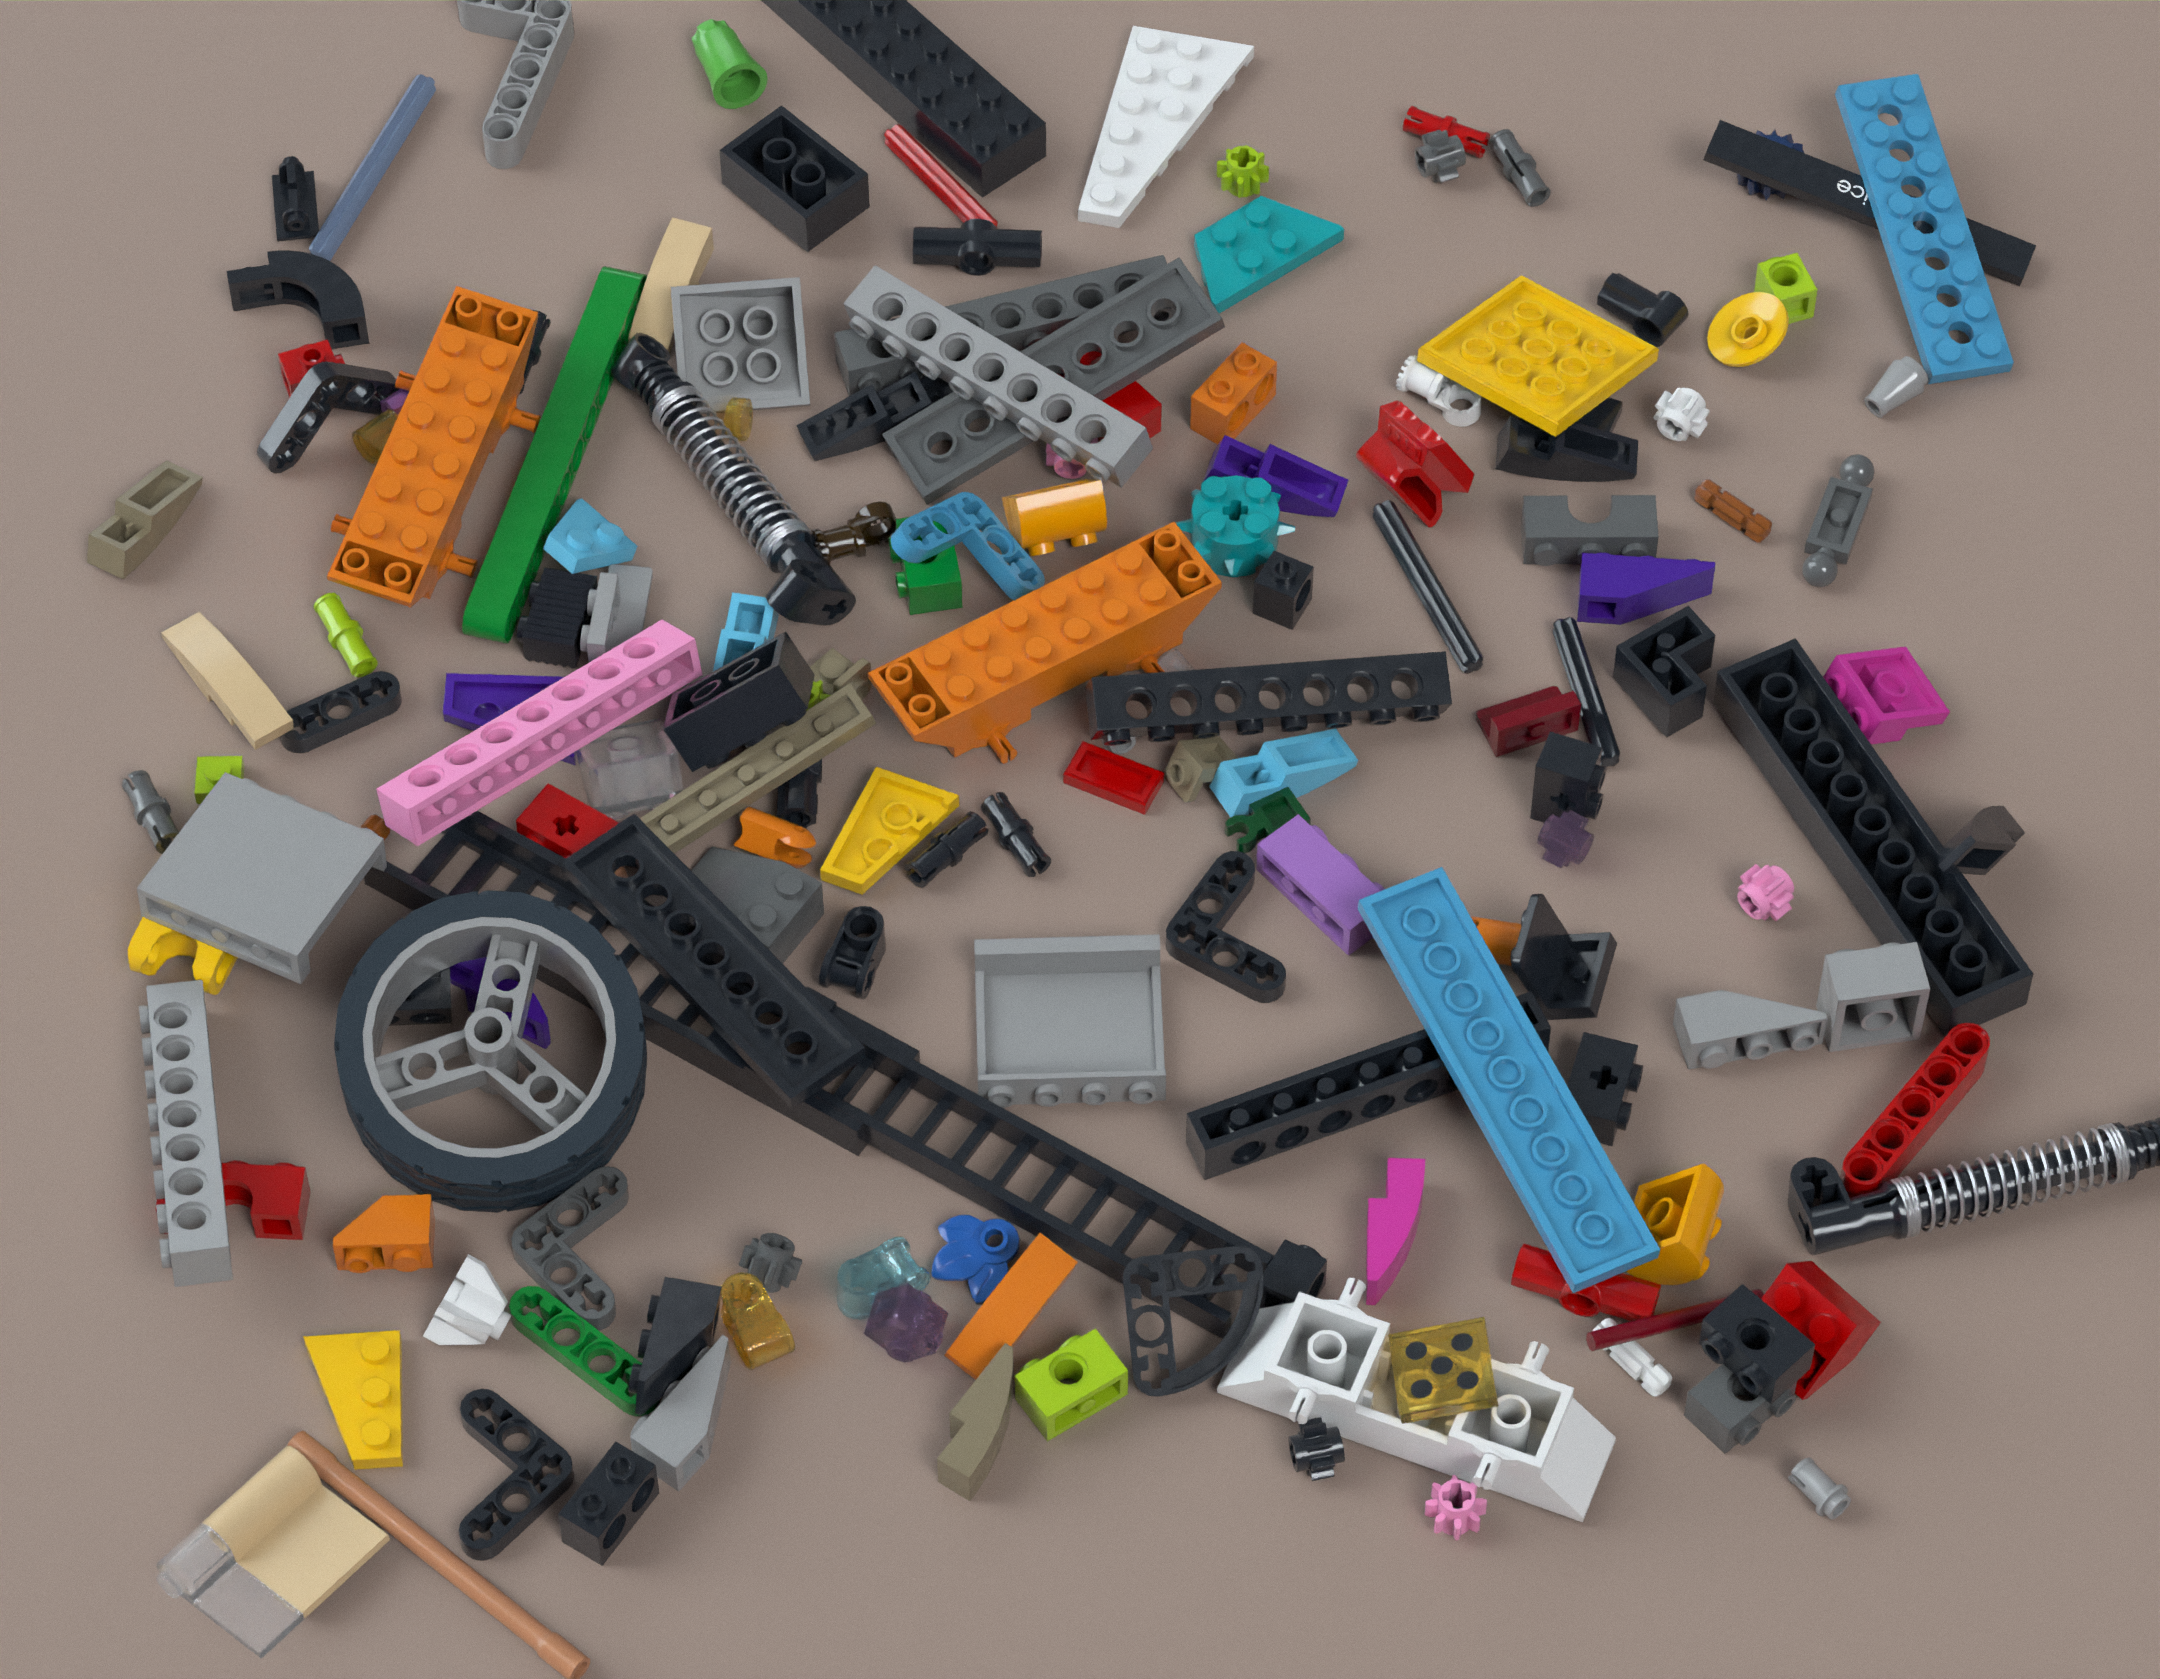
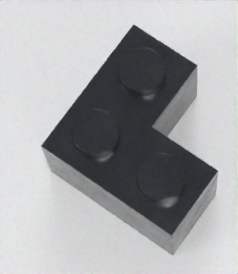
M1689 605L1616 646L1613 678L1666 738L1703 717L1707 685L1698 674L1711 668L1716 635Z

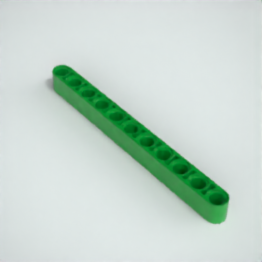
M607 266L602 267L468 599L462 622L464 635L506 644L511 641L528 599L532 582L535 581L546 553L543 549L548 535L557 525L615 378L611 367L628 345L634 316L647 279L646 274Z

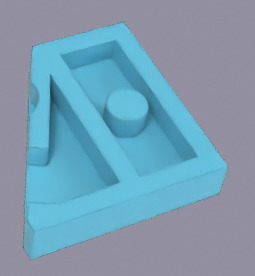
M581 498L576 500L550 532L543 549L569 572L575 574L612 564L632 561L638 546L624 535L620 527L610 523Z

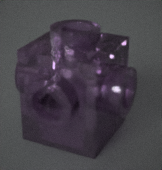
M907 1283L876 1293L863 1334L884 1348L891 1358L903 1363L911 1362L936 1354L943 1340V1330L948 1312L933 1302L927 1293L917 1290Z

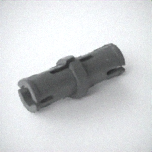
M1503 129L1495 133L1489 140V146L1503 164V173L1507 180L1516 184L1525 198V202L1530 207L1543 204L1551 195V190L1545 185L1536 171V162L1532 155L1523 151L1515 139V135L1509 129Z
M143 770L134 771L128 776L135 787H132L130 781L126 778L122 782V787L135 808L134 817L137 823L146 828L156 851L163 854L172 842L170 837L174 839L179 833L170 816V805L165 798L163 799L162 796H159L149 773Z

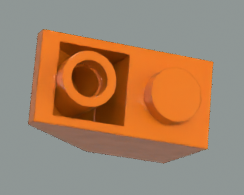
M431 1194L383 1195L333 1237V1250L337 1269L348 1270L353 1273H366L376 1269H396L402 1272H413L419 1268H433L435 1215Z

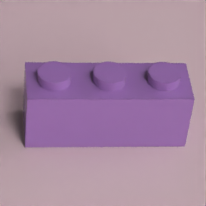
M1298 814L1257 844L1256 870L1348 956L1373 938L1358 911V902L1360 899L1385 889L1377 882L1372 883L1359 871L1356 862L1349 855L1341 854L1328 842L1326 835L1319 827L1309 825Z

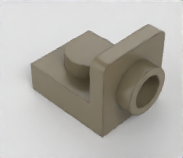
M832 648L810 666L815 674L814 681L821 680L823 682V694L832 695L850 683L861 700H863L872 688V683L868 678V672L871 671V663L865 658H861L854 664Z
M1221 737L1180 740L1165 768L1164 778L1184 802H1194L1202 784L1212 782L1222 761L1238 759V757Z

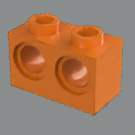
M1241 342L1191 396L1190 429L1217 445L1224 435L1235 439L1276 395L1277 362Z

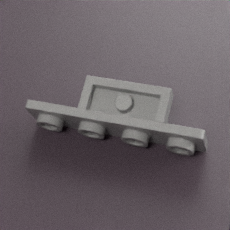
M612 564L609 566L608 573L600 572L597 590L590 589L588 595L587 614L592 616L590 625H583L581 631L580 649L583 652H588V662L593 661L643 631L653 579L652 568Z

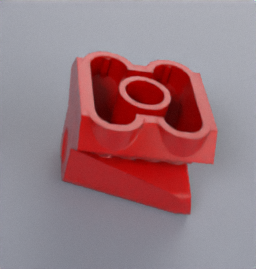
M1398 400L1380 406L1378 430L1356 453L1357 460L1428 527H1433L1442 515L1441 490L1468 493L1475 475L1440 435Z

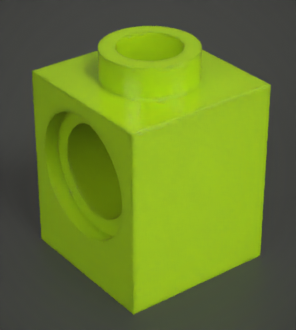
M1798 253L1773 257L1758 263L1754 292H1765L1776 296L1784 304L1788 312L1789 324L1814 317L1818 289Z

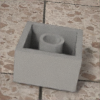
M1893 942L1877 948L1863 950L1842 949L1834 954L1825 955L1816 1007L1817 1011L1825 1012L1827 1016L1824 1036L1829 1052L1920 1040L1930 986L1917 942L1906 944Z

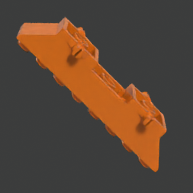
M456 286L417 375L400 370L399 376H397L395 388L409 391L353 519L336 514L335 520L332 521L331 532L345 535L328 572L327 580L412 607L422 597L431 598L438 580L447 570L469 576L470 578L474 576L478 560L454 553V543L462 526L461 517L487 457L489 453H494L501 435L511 425L535 433L541 418L540 415L517 409V398L524 384V372L538 320V312Z
M1172 522L868 672V678L914 741L946 746L954 758L973 748L990 746L999 757L1001 763L1006 764L1008 763V758L1012 761L1018 752L1005 736L1013 728L1031 720L1032 708L1100 674L1104 677L1118 676L1124 672L1143 669L1145 673L1167 672L1158 659L1164 652L1183 643V632L1222 588V582L1177 524Z

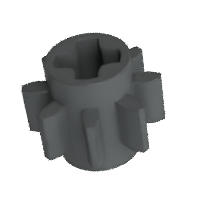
M1437 130L1422 135L1424 145L1415 148V160L1421 175L1425 178L1432 176L1434 183H1443L1458 178L1459 174L1456 168L1466 164L1465 150L1457 135L1448 137L1447 130Z
M765 1233L761 1235L760 1240L752 1238L751 1244L745 1245L739 1266L748 1269L746 1279L752 1287L763 1292L774 1293L778 1292L781 1286L789 1288L791 1280L796 1281L802 1259L793 1257L795 1245L790 1239L776 1233Z

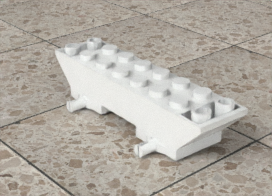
M1355 1278L1347 1279L1339 1300H1322L1299 1292L1293 1303L1259 1309L1248 1338L1238 1353L1228 1363L1217 1387V1393L1287 1417L1293 1422L1298 1421V1424H1305L1309 1419L1321 1417L1322 1422L1326 1423L1327 1428L1337 1426L1343 1438L1450 1476L1456 1475L1459 1479L1470 1483L1473 1482L1479 1488L1483 1487L1485 1490L1496 1491L1583 1522L1616 1441V1437L1573 1398V1387L1553 1381L1540 1371L1549 1353V1348L1541 1343L1538 1350V1342H1530L1522 1364H1505L1482 1356L1479 1364L1430 1347H1427V1353L1423 1358L1412 1360L1407 1357L1405 1350L1413 1341L1390 1334V1323L1370 1317L1357 1307L1366 1289V1285L1358 1279L1355 1286ZM1440 1356H1446L1453 1362L1452 1369L1443 1375L1436 1374L1431 1369L1432 1361ZM1465 1371L1476 1373L1479 1378L1477 1385L1468 1390L1460 1388L1457 1385V1377ZM1418 1380H1428L1432 1384V1392L1424 1398L1413 1396L1411 1393L1412 1384Z

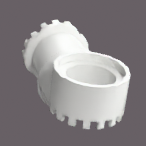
M1411 355L1408 357V360H1405L1404 365L1406 367H1401L1404 373L1399 372V378L1396 380L1398 390L1402 392L1410 390L1427 398L1428 404L1441 409L1444 419L1451 425L1458 427L1469 426L1479 419L1481 415L1480 395L1418 362L1415 355ZM1465 399L1470 401L1473 406L1467 410L1459 411L1452 408L1450 404L1455 400Z

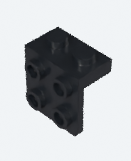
M1532 894L1527 909L1524 910L1521 917V931L1516 947L1511 951V968L1517 974L1528 992L1532 991L1547 1020L1597 1018L1617 942L1611 932L1568 934L1543 894Z

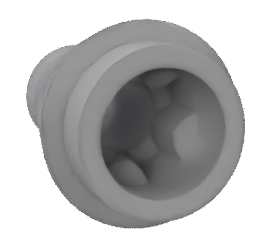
M1908 356L1901 360H1894L1872 392L1864 399L1865 405L1871 413L1882 418L1889 411L1924 392V385L1928 382L1925 370L1916 360Z

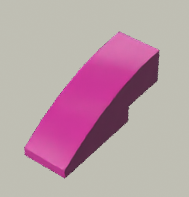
M1388 1158L1386 1198H1368L1366 1305H1376L1394 1282L1407 1259L1416 1236L1422 1210L1426 1159Z

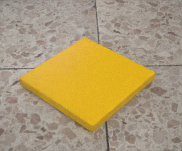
M1521 275L1418 349L1417 361L1556 437L1654 364L1658 359L1659 349Z

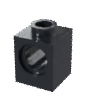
M1274 550L1254 581L1253 614L1293 630L1312 600L1314 567Z
M1285 1239L1263 1272V1293L1260 1309L1293 1303L1299 1292L1317 1298L1326 1284L1327 1259L1310 1246L1297 1245Z

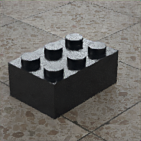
M782 105L719 150L722 184L807 252L870 207L868 173Z
M784 632L672 694L663 730L692 772L703 766H706L708 769L716 767L729 757L730 751L743 744L746 748L754 746L767 736L768 730L781 723L783 726H789L800 720L806 714V709H808L815 674L787 632Z

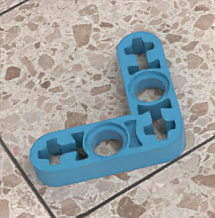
M958 493L907 518L891 536V545L895 553L911 563L922 562L963 542L1003 592L1012 600H1016L1045 584L1044 574L985 502L973 493ZM933 521H936L939 524H941L947 530L948 534H945L942 531H940L934 525ZM919 535H920L921 538L923 539L922 541H920V540H915V541H914V539H916ZM987 541H990L991 543L995 544L1001 550L1002 554H999L996 551H994L988 545Z

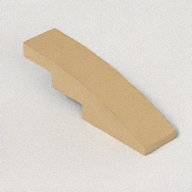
M200 612L161 632L163 640L208 702L212 700L215 702L231 726L236 724L255 750L294 729L293 719L268 686L224 635Z

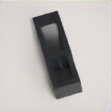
M1511 415L1498 434L1495 469L1522 476L1559 481L1609 482L1631 480L1637 475L1638 440L1577 422L1555 437L1528 421Z
M2004 806L1984 808L1943 846L1938 866L1945 873L1986 875L2016 846L2015 843L2025 832Z

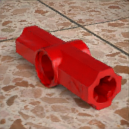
M1523 1244L1520 1248L1511 1278V1285L1559 1299V1303L1563 1308L1578 1316L1593 1317L1602 1312L1629 1321L1654 1316L1662 1286L1661 1284L1621 1273L1572 1293L1551 1253L1527 1244Z

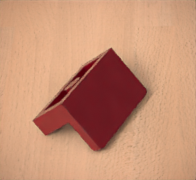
M1552 686L1478 710L1476 712V721L1496 757L1545 742L1550 731L1561 735L1578 731L1581 703L1574 691L1562 694L1557 686Z

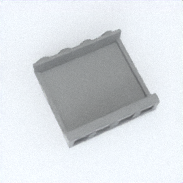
M225 772L137 887L141 916L302 984L311 971L308 953L371 867L383 872L387 868L384 838L378 836L370 829L358 828L341 821L329 812H320L300 804L291 796L276 794L260 787L250 779H240Z
M1160 934L974 940L978 1095L1002 1108L1020 1104H1039L1051 1107L1060 1103L1102 1105L1106 1102L1132 1101L1137 1104H1147L1153 1101L1166 1100Z

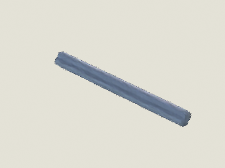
M419 74L413 79L310 244V254L331 261L434 95L436 87L434 86L435 81L433 78Z

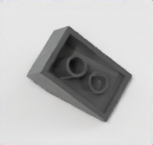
M711 847L691 870L782 964L824 915L822 883L785 862Z

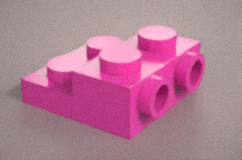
M1906 646L1836 655L1823 676L1870 744L1900 741L1907 729L1943 724L1950 713Z

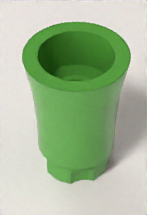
M709 19L697 26V31L692 37V43L696 56L708 77L716 103L723 108L737 109L756 101L767 86V73L750 55L736 32L724 20L715 21Z

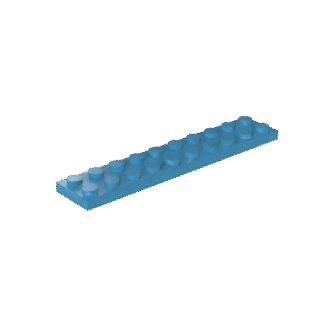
M1443 867L1360 899L1358 902L1359 913L1572 1293L1658 1258L1660 1248Z

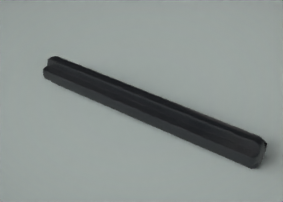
M1391 500L1377 503L1373 507V519L1460 670L1465 674L1478 671L1483 666L1484 656L1397 506Z

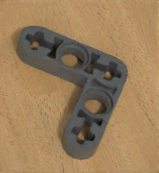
M609 1166L600 1167L589 1173L519 1225L511 1238L514 1259L518 1265L542 1289L549 1292L599 1331L609 1327L616 1317L614 1293L571 1248L619 1213L628 1203L629 1192L626 1176L619 1169ZM604 1186L609 1190L615 1187L616 1193L612 1196L607 1192L599 1195V1188ZM593 1202H594L595 1210H592L591 1207H590V1205H591ZM566 1210H577L584 1216L579 1224L569 1227L560 1224L557 1219ZM546 1226H549L551 1229V1231L548 1234L546 1231ZM529 1240L534 1244L541 1242L542 1249L538 1251L534 1247L526 1249L525 1242ZM567 1267L576 1271V1278L568 1284H556L551 1280L552 1273L559 1268ZM585 1289L586 1298L594 1305L602 1302L603 1310L598 1312L596 1309L591 1308L586 1311L585 1299L580 1293Z

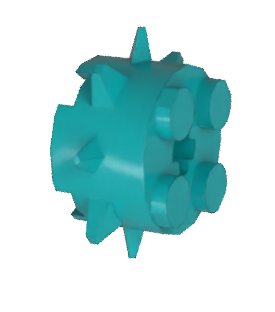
M1237 475L1228 477L1212 476L1202 482L1201 490L1195 489L1191 492L1193 499L1191 519L1175 522L1182 531L1191 533L1192 545L1206 563L1211 565L1213 572L1217 575L1228 577L1249 576L1256 573V567L1266 563L1272 552L1277 550L1279 536L1295 532L1296 527L1279 521L1280 511L1278 502L1281 495L1271 492V485L1263 478H1248Z

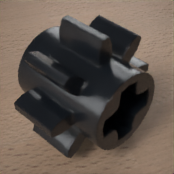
M1321 1417L1309 1419L1305 1424H1299L1300 1432L1297 1435L1288 1437L1290 1456L1295 1471L1306 1470L1307 1475L1311 1477L1312 1481L1335 1477L1333 1467H1335V1464L1345 1462L1344 1447L1338 1427L1327 1428L1326 1423L1322 1422Z

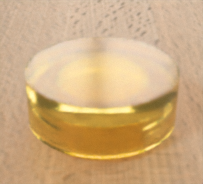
M732 397L726 407L724 424L738 441L745 442L748 440L752 429V402L749 398Z

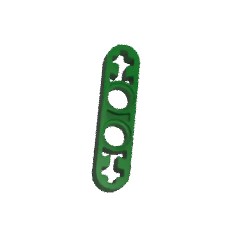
M527 1286L513 1294L509 1304L510 1314L512 1315L511 1320L513 1326L521 1334L623 1412L631 1416H643L655 1410L660 1399L643 1415L635 1414L637 1394L630 1397L628 1392L629 1386L627 1383L629 1384L633 1364L642 1365L640 1361L546 1290L538 1286ZM538 1305L540 1306L542 1318L533 1312H529L524 1316L523 1307L527 1306L533 1309ZM543 1319L548 1322L545 1328L543 1325ZM566 1328L574 1329L580 1334L578 1341L569 1346H561L553 1340L557 1332ZM605 1355L615 1360L616 1364L613 1369L605 1373H596L589 1368L590 1362L597 1356ZM624 1373L626 1374V1382L622 1380Z

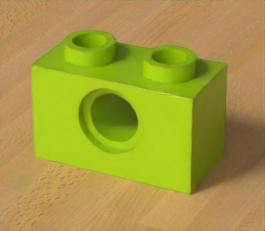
M1096 1328L1083 1336L1075 1335L1069 1338L1060 1346L1059 1350L1042 1360L1037 1358L1029 1361L1015 1375V1400L1047 1442L1128 1395V1370ZM1066 1378H1072L1077 1380L1078 1382L1074 1384H1063L1059 1381Z

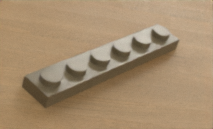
M849 683L807 710L806 714L794 724L782 726L756 745L743 751L640 819L675 854L875 725L876 721Z

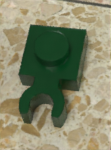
M1286 787L1249 804V817L1236 815L1229 818L1225 822V834L1227 837L1238 832L1246 834V836L1236 840V850L1248 853L1255 848L1258 840L1266 838L1299 814L1309 825L1311 818L1291 789Z

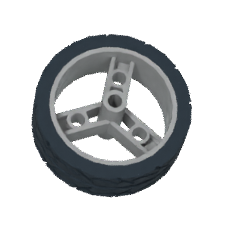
M487 890L479 894L478 891L442 897L410 912L404 919L402 917L373 941L354 967L337 1008L334 1039L336 1062L346 1107L362 1143L366 1148L370 1149L368 1152L392 1178L418 1195L431 1194L432 1201L462 1211L497 1213L504 1210L509 1212L541 1206L556 1199L592 1171L608 1164L628 1136L645 1094L647 1069L646 1035L638 990L622 958L614 954L616 950L593 925L565 907L555 906L556 903L523 892ZM487 957L475 1010L467 1019L463 1030L381 1056L384 1036L393 1016L415 988L435 973L457 963ZM539 965L566 978L586 997L602 1024L607 1040L602 1068L588 1096L522 1041ZM505 979H513L519 983L516 988L510 991H502L496 988L497 984ZM503 1012H512L511 1022ZM468 1052L471 1066L450 1071L445 1070L444 1061ZM518 1060L531 1073L523 1084L516 1083L519 1076ZM421 1067H430L436 1070L433 1076L428 1079L420 1080L413 1077V1073ZM479 1087L486 1093L500 1094L546 1134L526 1143L502 1148H469L440 1140L417 1127L402 1111ZM541 1090H551L557 1094L552 1101L547 1103H540L533 1099L535 1094Z

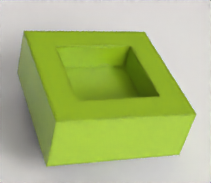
M243 756L197 757L194 792L197 804L203 802L225 772L244 779L245 766Z

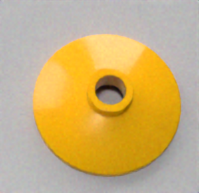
M1752 292L1741 295L1727 303L1712 320L1707 336L1708 347L1712 355L1724 365L1744 367L1755 364L1773 353L1783 341L1789 324L1788 312L1784 304L1772 294Z

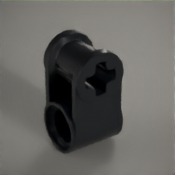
M868 906L853 908L846 914L832 947L829 948L824 957L819 974V985L821 987L829 988L830 985H834L855 992L856 997L860 999H865L868 996L876 971L886 951L884 920L878 910ZM864 933L872 934L871 936L865 938L857 937L858 935Z

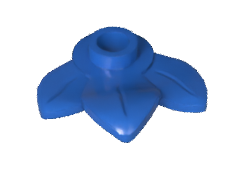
M971 1215L954 1216L938 1227L941 1237L948 1244L943 1246L936 1254L931 1274L934 1279L941 1281L968 1280L972 1298L979 1305L985 1302L1008 1273V1262L1017 1255L1020 1247V1238L1015 1227L1006 1220L990 1219L983 1222ZM993 1235L1004 1237L1001 1245L997 1247L988 1246L987 1241Z

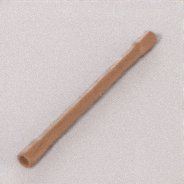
M300 1431L292 1437L287 1446L295 1448L304 1455L316 1470L320 1480L326 1482L532 1647L542 1660L566 1679H580L590 1665V1658L560 1634L549 1630L341 1464L332 1452L307 1432Z

